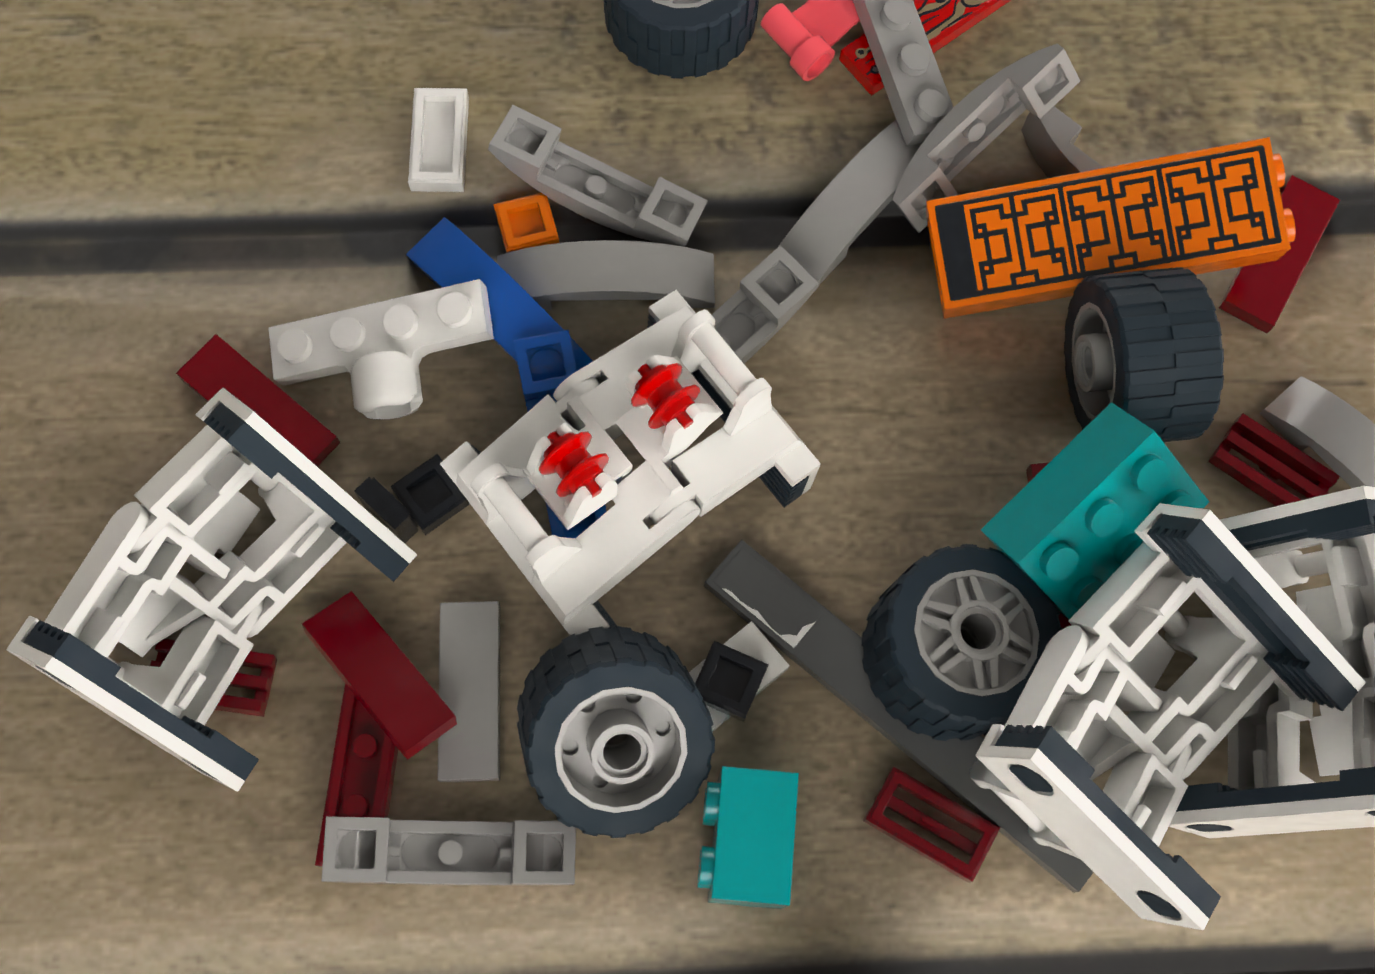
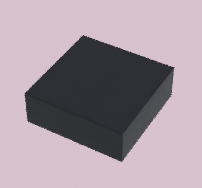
M438 454L390 486L403 506L411 512L417 525L425 535L470 505L440 465L443 460Z
M368 477L354 490L364 507L402 542L406 543L418 532V525L411 512L374 477L372 479Z
M714 641L695 684L707 706L744 722L769 664Z

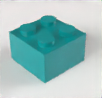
M722 766L717 782L707 781L702 825L714 826L712 847L702 846V850H700L697 888L709 889L708 903L782 909L790 906L799 773Z

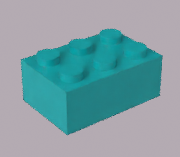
M1111 402L1014 496L981 531L998 550L1010 558L1057 605L1059 612L1070 620L1144 542L1134 530L1159 503L1203 509L1209 503V500L1158 434Z

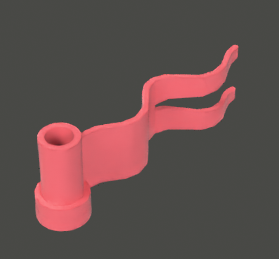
M808 0L792 13L783 3L773 6L762 18L761 27L791 58L790 66L804 81H810L819 76L829 66L835 55L832 46L854 25L860 22L853 0Z

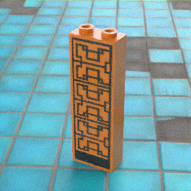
M1270 137L928 200L926 201V218L943 319L1072 297L1078 284L1085 277L1091 275L1176 267L1189 269L1197 275L1277 261L1291 249L1290 242L1295 240L1296 233L1292 211L1289 208L1283 209L1279 188L1283 187L1285 183V169L1282 157L1279 153L1273 154Z

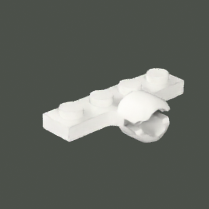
M480 279L269 327L273 379L276 382L285 386L349 372L351 375L354 408L358 412L363 413L367 418L377 420L400 418L418 410L423 402L419 364L422 357L429 353L494 339L487 287Z

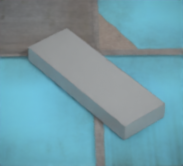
M499 601L440 603L439 696L455 714L457 725L438 738L437 780L439 782L500 781L501 606Z

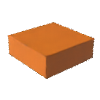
M538 193L493 204L506 253L529 247L560 243L549 201L544 194Z

